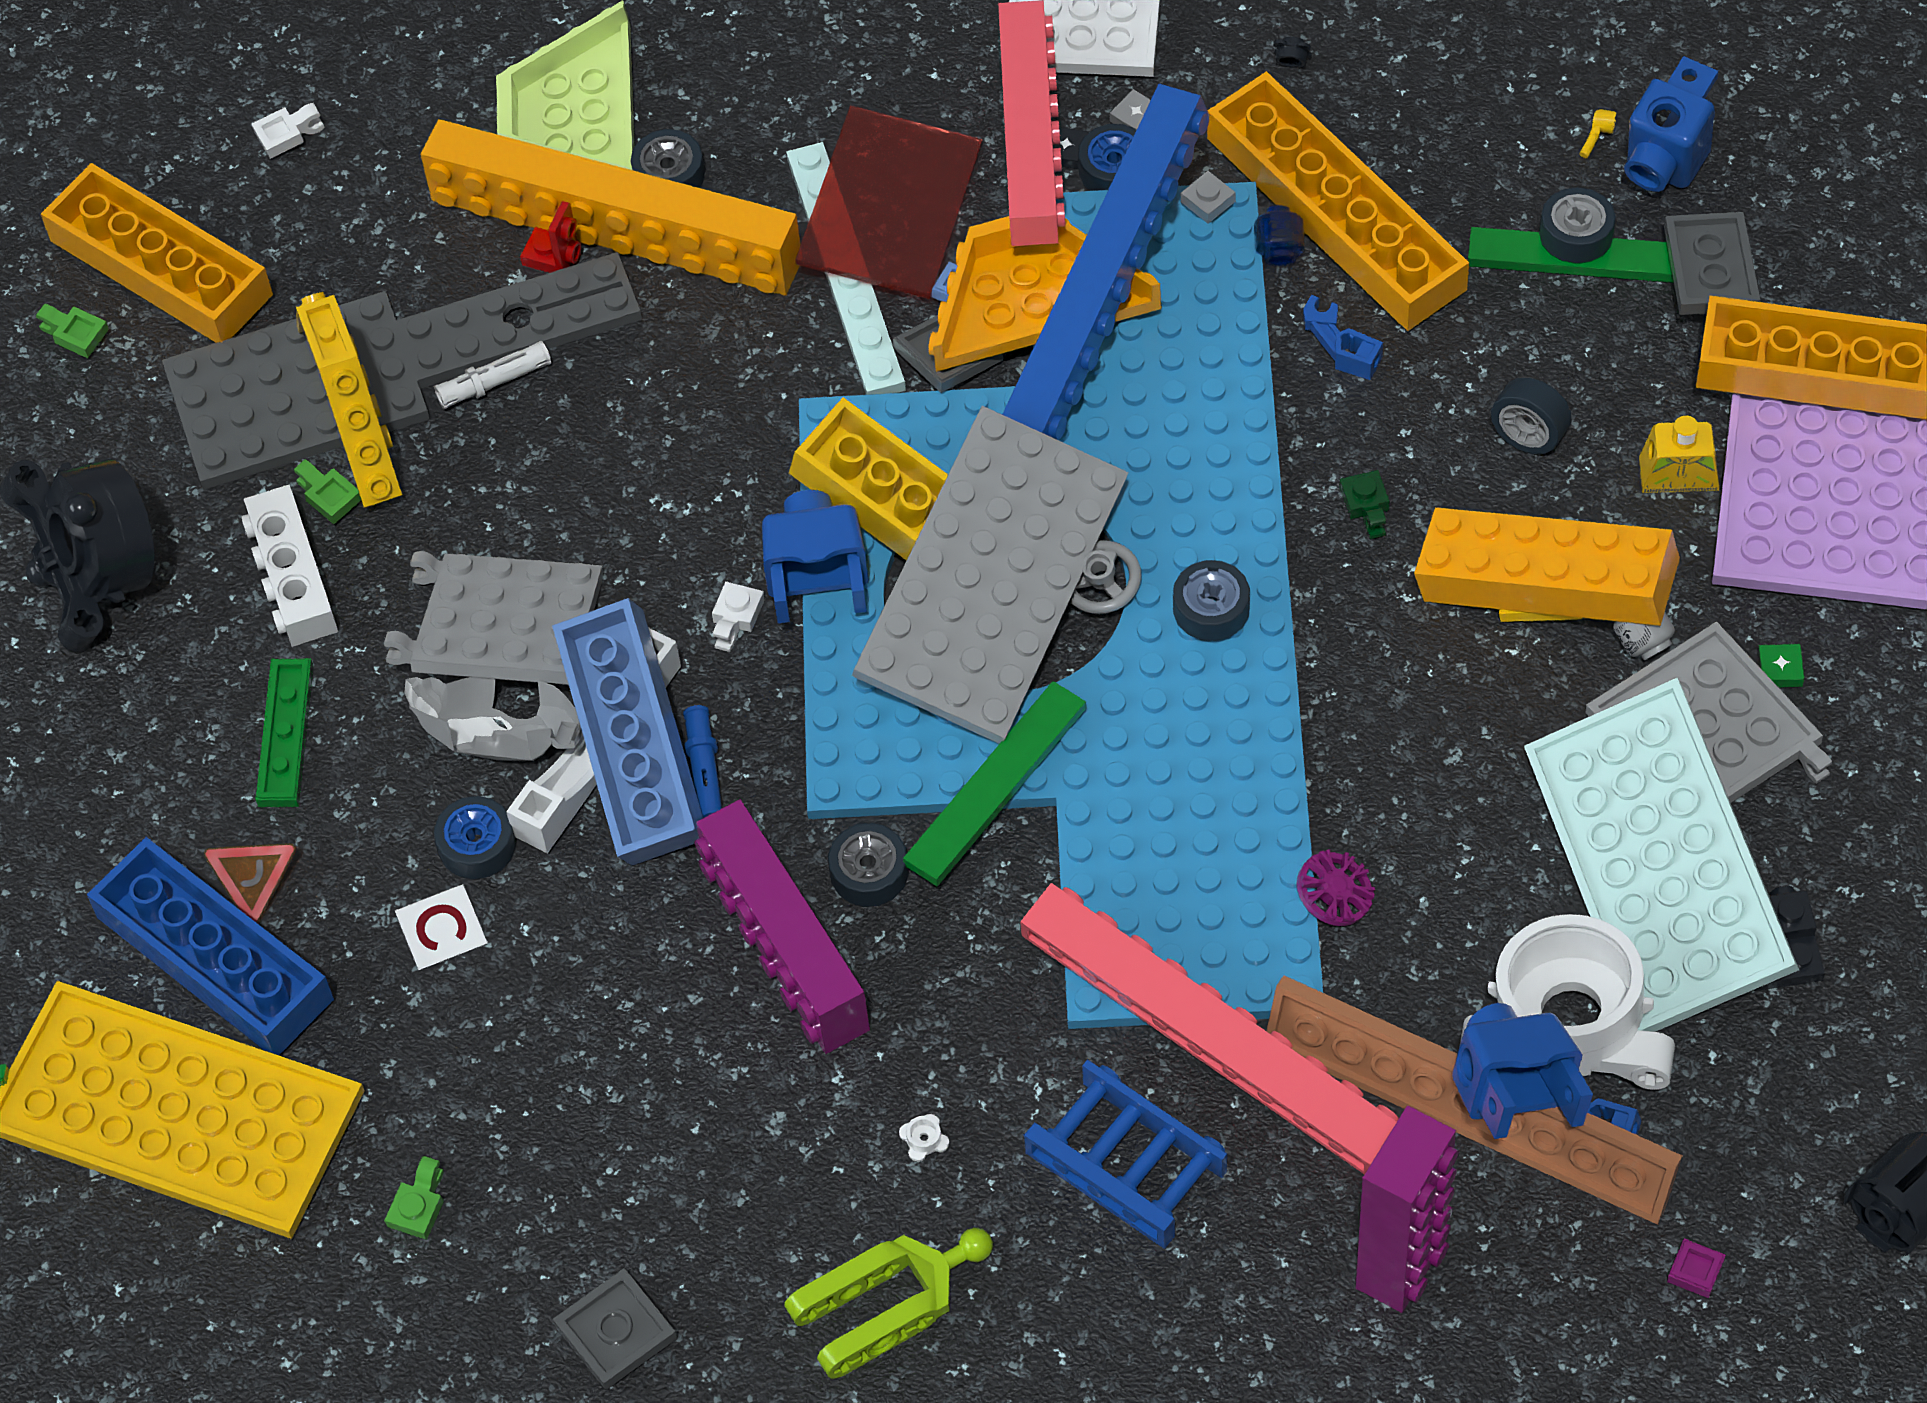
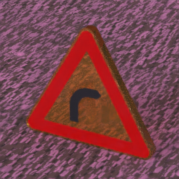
M289 843L208 848L205 850L204 856L236 907L259 924L296 853V847Z

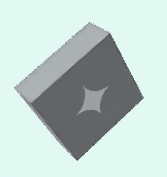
M1133 89L1110 112V122L1113 124H1124L1137 129L1151 100Z

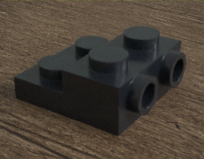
M1792 886L1775 888L1770 892L1769 897L1799 970L1749 992L1819 982L1824 979L1825 971L1815 938L1817 927L1807 891L1795 892Z

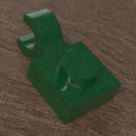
M1375 470L1341 478L1339 488L1350 519L1362 517L1370 539L1386 536L1383 524H1386L1384 512L1389 511L1390 501L1379 471Z

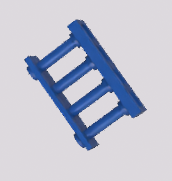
M1087 1059L1082 1065L1083 1084L1088 1088L1054 1129L1048 1128L1045 1130L1034 1122L1024 1134L1025 1152L1165 1249L1175 1237V1218H1173L1172 1210L1206 1169L1223 1178L1227 1173V1153H1225L1223 1146L1210 1136H1204L1203 1138L1123 1084L1119 1076L1112 1069L1104 1065L1098 1067ZM1103 1097L1122 1110V1112L1088 1153L1082 1152L1080 1154L1068 1145L1067 1139ZM1136 1121H1138L1157 1135L1124 1176H1117L1115 1178L1103 1169L1102 1162ZM1173 1145L1192 1159L1159 1200H1152L1150 1202L1138 1193L1136 1187L1168 1148Z

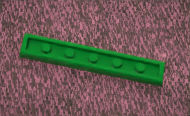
M1471 227L1468 255L1470 267L1674 283L1667 242L1613 238L1611 247L1603 256L1590 262L1572 263L1562 261L1551 255L1542 245L1539 232Z
M1052 681L1007 734L1005 740L1001 741L903 857L906 867L935 886H938L1086 710V701Z

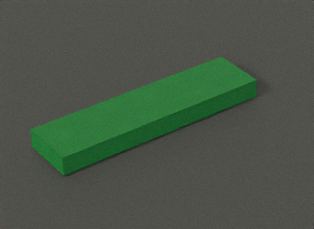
M311 658L271 659L256 791L258 807H299L314 667Z

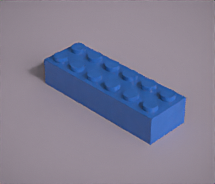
M147 837L87 894L92 908L100 921L264 1051L280 1055L334 1000L327 979L322 973Z

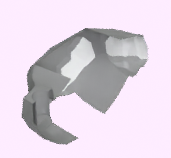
M413 677L406 679L404 693L410 704L409 708L415 713L421 726L426 732L457 753L493 760L534 761L544 755L551 744L558 749L575 748L582 734L577 712L572 703L554 685L540 680L538 682L540 707L537 715L529 719H516L500 710L492 708L495 693V679L469 677L445 684L441 680L432 677L427 679ZM493 719L501 720L507 729L500 727Z

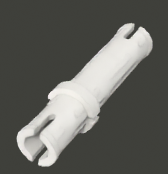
M539 341L477 369L470 367L465 370V374L434 386L435 393L442 408L447 409L473 396L480 398L485 395V391L509 382L535 369L550 365L551 358L543 341Z

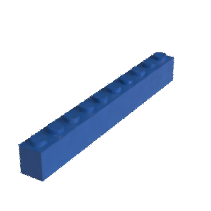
M1158 84L1002 415L1056 440L1061 439L1067 426V416L1072 406L1076 405L1081 399L1083 382L1088 372L1092 371L1098 362L1099 348L1104 337H1108L1114 328L1115 314L1120 303H1124L1129 296L1131 280L1136 269H1140L1145 262L1147 246L1152 235H1156L1161 228L1164 209L1168 201L1171 202L1176 196L1179 177L1183 169L1188 168L1192 162L1194 145L1199 135H1203L1207 130L1209 113L1201 95Z

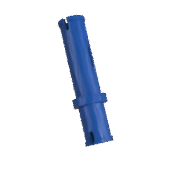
M694 705L683 711L687 741L684 748L687 757H690L693 785L702 816L705 818L722 809L715 762V753L718 750L716 739L712 737L708 707ZM705 780H707L708 782L707 786H705L704 784Z

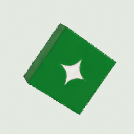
M1800 644L1759 645L1757 652L1759 667L1777 687H1803L1804 672Z

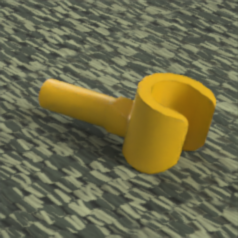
M1603 109L1595 111L1590 135L1579 153L1581 157L1588 158L1599 139L1600 132L1613 134L1616 122L1615 111Z

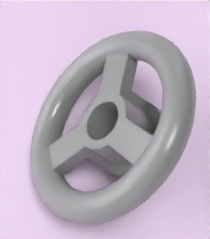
M1107 540L1097 541L1093 551L1084 557L1083 573L1070 598V602L1078 609L1094 614L1110 613L1125 606L1133 599L1141 582V567L1136 556L1120 543ZM1117 556L1126 563L1129 570V581L1124 590L1114 581V563ZM1099 571L1105 572L1103 575H1095ZM1088 586L1104 589L1112 599L1102 602L1090 601L1082 597L1076 589Z

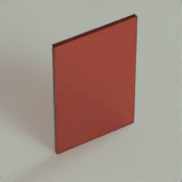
M850 105L796 256L795 264L930 299L932 288L936 283L982 145V139Z

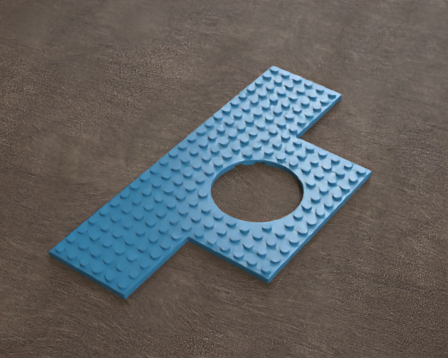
M1256 182L1224 183L1236 192V202L1208 224L1181 203V192L1190 186L1187 185L1178 186L1175 198L1171 202L1168 201L1162 214L1161 228L1156 235H1152L1147 246L1145 262L1139 269L1143 273H1150L1160 283L1161 309L1115 322L1111 334L1108 337H1104L1099 348L1098 362L1095 368L1088 372L1083 382L1081 399L1076 405L1072 406L1067 416L1065 433L1059 439V441L1129 472L1102 531L1108 536L1110 541L1124 545L1136 556L1141 567L1140 586L1133 599L1124 606L1120 621L1105 647L1084 667L1056 682L1085 700L1086 710L1003 809L1057 806L1061 890L1067 887L1076 892L1083 899V905L1094 913L1102 911L1108 914L1117 922V929L1130 938L1132 935H1137L1144 939L1152 947V953L1162 960L1166 961L1169 958L1179 963L1187 971L1188 978L1199 985L1207 983L1221 994L1222 1001L1233 1009L1241 1007L1251 1013L1256 1019H1269L1276 986L1284 975L1322 993L1323 983L1317 918L1304 906L1297 890L1299 870L1312 856L1262 251L1261 241H1259L1260 227L1258 224ZM1108 190L1064 192V199H1056V203H1064L1065 218L1068 219L1071 225L1088 234ZM1015 386L946 390L942 393L939 391L799 398L800 445L844 397L945 473L949 474L981 406L1003 414ZM800 482L801 491L810 490L808 487H806L804 484ZM860 527L869 579L868 583L864 585L867 612H854L851 588L803 594L808 819L942 812L999 745L997 742L852 676L853 670L885 606V588L895 555L893 550ZM1118 557L1127 586L1129 570L1126 563ZM1204 560L1223 561L1235 566L1245 575L1250 587L1249 618L1245 625L1232 637L1219 641H1204L1188 635L1178 626L1173 614V588L1175 581L1180 573L1191 564ZM1208 597L1209 599H1213L1214 602L1218 601V599L1215 597ZM1049 685L1027 691L1009 732ZM1309 869L1307 876L1314 877L1313 871ZM1307 888V891H1315V888ZM1065 967L1068 1029L1149 1025Z

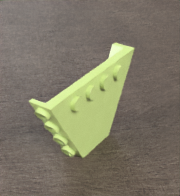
M624 0L616 5L605 9L581 26L573 28L569 33L549 45L541 47L537 52L519 63L511 65L496 76L497 135L632 170L630 160L635 145L631 28Z

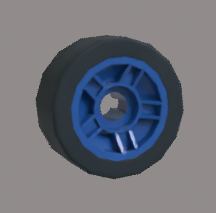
M1106 124L1096 127L1084 136L1079 145L1078 166L1079 176L1086 188L1090 191L1109 190L1135 135L1136 128L1124 124Z
M481 796L465 797L449 804L438 816L434 827L435 844L439 857L445 867L459 877L479 879L489 877L501 871L512 859L516 848L515 836L505 808L490 798ZM476 835L481 836L480 840L472 842Z

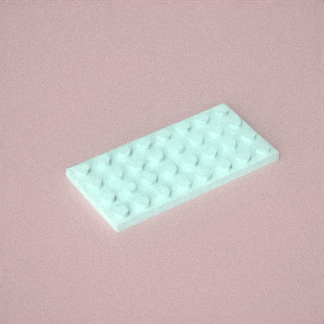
M1678 678L1524 745L1590 917L1605 921L1622 931L1634 944L1641 957L1644 972V997L1654 998L1653 1010L1643 1014L1638 1030L1656 1032L1799 970Z

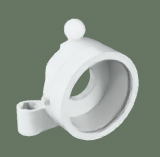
M1568 914L1538 920L1520 930L1510 939L1501 952L1497 963L1496 982H1489L1488 993L1497 998L1498 1003L1510 1005L1517 1017L1542 1014L1545 1003L1551 997L1561 992L1578 991L1588 994L1596 1000L1601 1008L1598 1019L1584 1025L1564 1026L1583 1054L1579 1067L1582 1076L1591 1075V1071L1613 1073L1634 1082L1642 1088L1650 1090L1663 1089L1669 1085L1675 1043L1671 1037L1663 1033L1638 1030L1643 1014L1653 1010L1654 998L1644 997V972L1641 957L1634 944L1622 931L1597 918ZM1470 1015L1464 1019L1461 1040L1464 1034V1030L1466 1029V1025L1473 1015Z

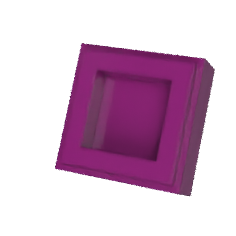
M1684 1238L1668 1275L1667 1282L1709 1298L1726 1255Z

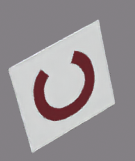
M463 884L395 910L418 970L487 944Z

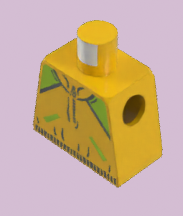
M1681 416L1676 419L1675 423H1658L1653 425L1639 456L1642 493L1719 491L1712 424L1709 422H1697L1691 416Z

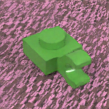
M44 304L36 314V318L43 321L39 326L40 329L53 335L55 344L86 358L91 355L109 330L105 320L74 306L68 314H65L48 304Z
M306 459L294 468V472L300 476L296 480L297 483L306 490L304 493L306 502L333 524L361 501L358 489L335 469H331L324 476Z
M423 1156L416 1171L414 1185L411 1186L401 1182L384 1220L387 1227L425 1240L428 1239L444 1202L441 1195L434 1193L444 1173L443 1169L438 1168L440 1161Z

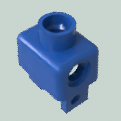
M1683 56L1668 82L1652 79L1629 120L1628 156L1624 171L1628 178L1636 185L1649 191L1660 192L1665 189L1667 184L1678 188H1686L1691 184L1711 152L1715 108L1705 98L1718 78V70ZM1686 75H1692L1696 79L1694 81L1688 82L1683 80V77ZM1671 110L1663 126H1658L1656 124L1658 111Z
M803 490L790 495L784 501L783 513L765 516L762 521L763 565L768 594L774 597L778 623L790 622L787 596L851 588L854 612H867L864 585L869 581L866 555L857 512L853 506L847 504L832 506V500L825 492Z
M1494 1003L1478 1010L1469 1019L1461 1040L1452 1077L1472 1119H1484L1494 1139L1507 1137L1514 1114L1555 1107L1561 1108L1571 1127L1583 1126L1593 1096L1592 1091L1579 1071L1583 1054L1561 1021L1553 1013L1517 1017L1510 1005Z

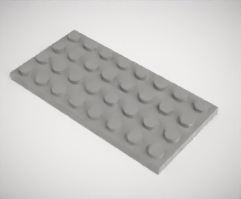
M981 406L862 651L852 676L1000 744L1001 741L1005 740L1083 573L1084 557L1093 551L1129 472Z

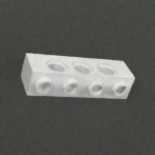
M290 484L244 498L248 514L241 516L248 539L256 537L258 546L252 547L251 550L258 571L266 568L269 576L261 579L268 602L277 600L279 606L278 610L272 611L278 633L287 632L292 647L337 633V626ZM303 596V597H301L300 599L292 600V599H294V598H296V597Z

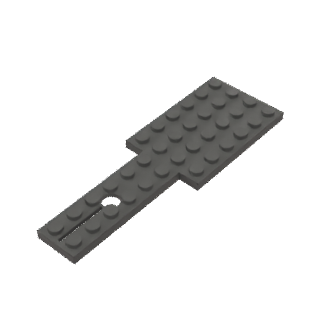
M618 252L399 320L395 319L386 291L338 305L347 330L354 339L359 354V362L365 368L370 383L368 387L369 394H374L382 415V417L378 418L379 425L386 424L388 432L430 419L420 390L421 388L457 378L465 374V370L470 367L477 369L539 341H543L546 348L550 349L642 320L640 308ZM518 307L529 309L533 313L530 317V323L525 327L515 328L511 323L504 322V317L510 310ZM296 319L227 339L222 343H214L162 359L203 490L344 446L305 332L299 333Z

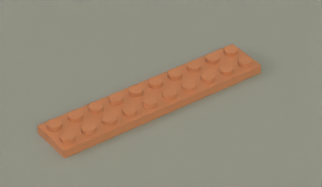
M1285 975L1277 984L1267 1032L1270 1034L1272 1031H1276L1286 1037L1293 1045L1292 1049L1304 1058L1310 1055L1318 1059L1327 1067V1074L1340 1080H1347L1358 1088L1404 1109L1408 1105L1455 1129L1458 1134L1658 1225L1666 1209L1682 1155L1589 1113L1586 1115L1583 1126L1571 1127L1560 1107L1516 1113L1513 1115L1507 1137L1494 1139L1484 1119H1472L1453 1081L1452 1073L1457 1053Z

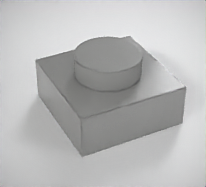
M1209 171L1181 192V203L1208 224L1236 202V192Z

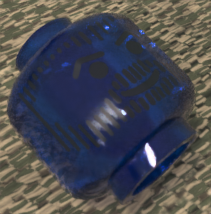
M1271 206L1267 209L1266 213L1258 216L1254 222L1255 251L1262 256V259H1265V263L1272 266L1290 265L1305 250L1303 219L1297 213L1291 212L1287 206Z

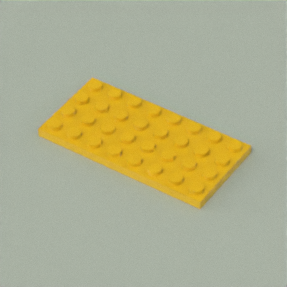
M57 981L9 1069L7 1084L0 1086V1138L292 1239L364 1093V1088L359 1082Z

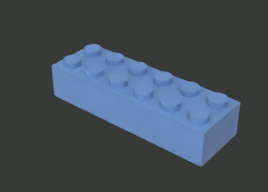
M627 598L552 625L617 857L630 865H635L695 844L694 841L699 839L696 822L703 819L643 609Z

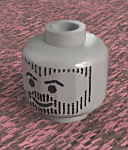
M1664 612L1661 626L1615 621L1613 626L1627 653L1632 657L1641 655L1643 660L1672 645L1670 638L1675 633V628L1666 612Z

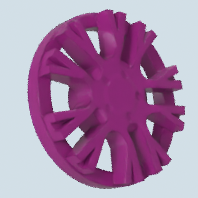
M1330 849L1311 856L1299 870L1297 876L1299 897L1312 915L1327 924L1335 926L1354 924L1363 918L1371 907L1372 899L1375 896V893H1373L1375 887L1371 886L1367 876L1369 873L1368 869H1364L1362 863L1359 866L1353 861L1355 859L1354 856H1348L1349 853L1347 852L1343 855L1330 852ZM1333 862L1341 864L1340 869H1337ZM1347 868L1353 873L1350 877L1344 873ZM1311 869L1320 879L1307 876L1308 870ZM1358 879L1361 886L1356 885L1353 880ZM1307 888H1317V890L1308 892ZM1321 898L1323 902L1329 905L1326 912L1314 903L1317 899ZM1347 902L1352 903L1359 912L1353 915ZM1338 906H1339V909H1340V916H1341V917L1337 916V907H1338Z

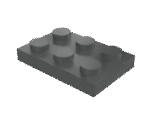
M1744 212L1665 216L1664 230L1680 315L1707 314L1710 295L1760 302Z

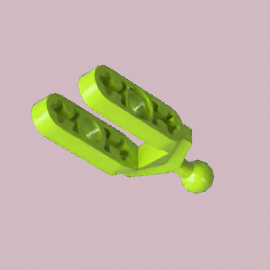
M974 1227L967 1229L961 1235L957 1246L942 1254L934 1248L902 1235L894 1241L882 1242L801 1287L787 1298L784 1306L797 1326L807 1325L885 1282L907 1266L910 1267L925 1291L904 1300L837 1338L819 1352L817 1359L830 1379L839 1378L922 1332L932 1325L938 1317L949 1312L950 1269L966 1260L976 1263L984 1261L993 1249V1241L984 1229Z

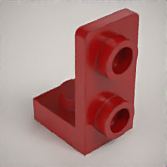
M561 202L548 230L538 227L534 228L520 256L523 266L551 273L570 267L571 263L575 264L578 261L581 253V242L577 239V221L573 218L569 202Z

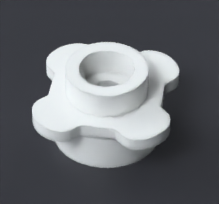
M933 1114L918 1116L909 1123L902 1125L899 1130L900 1138L906 1141L909 1146V1157L913 1161H923L926 1155L935 1151L944 1152L949 1146L948 1137L941 1133L939 1118ZM922 1135H927L928 1139L926 1141H922L920 1137Z

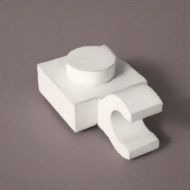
M314 103L303 106L291 115H289L286 108H283L251 124L270 159L303 143L302 133L315 134L325 128Z
M725 582L712 612L713 623H717L713 632V637L718 638L715 643L716 649L731 652L739 630L752 631L765 601L764 591Z

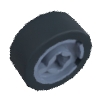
M1217 560L1197 562L1183 570L1174 583L1173 614L1178 626L1192 637L1204 641L1226 639L1241 630L1249 618L1250 587L1245 575L1231 564ZM1208 597H1215L1218 599V601L1214 602L1213 599H1209Z

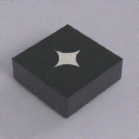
M1059 127L1060 144L1053 145V148H1061L1062 167L1079 169V145L1089 131Z

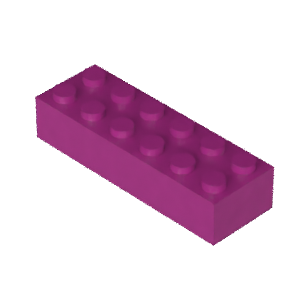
M741 799L697 821L696 826L699 839L695 840L694 843L702 858L698 862L705 878L709 883L717 882L722 890L718 894L724 908L729 915L736 912L742 922L738 926L746 943L750 947L756 944L762 953L759 956V960L765 973L770 979L776 976L782 985L779 991L790 1011L798 1010L803 1018L800 1021V1025L808 1041L811 1044L818 1042L826 1055L870 1031L863 989Z
M1408 1105L1362 1179L1356 1289L1403 1313L1410 1300L1416 1303L1420 1299L1428 1282V1279L1424 1276L1431 1265L1438 1267L1448 1251L1449 1243L1445 1241L1449 1235L1451 1225L1447 1224L1453 1211V1207L1449 1203L1455 1192V1188L1451 1187V1184L1457 1173V1169L1453 1168V1165L1459 1154V1150L1454 1148L1455 1129Z

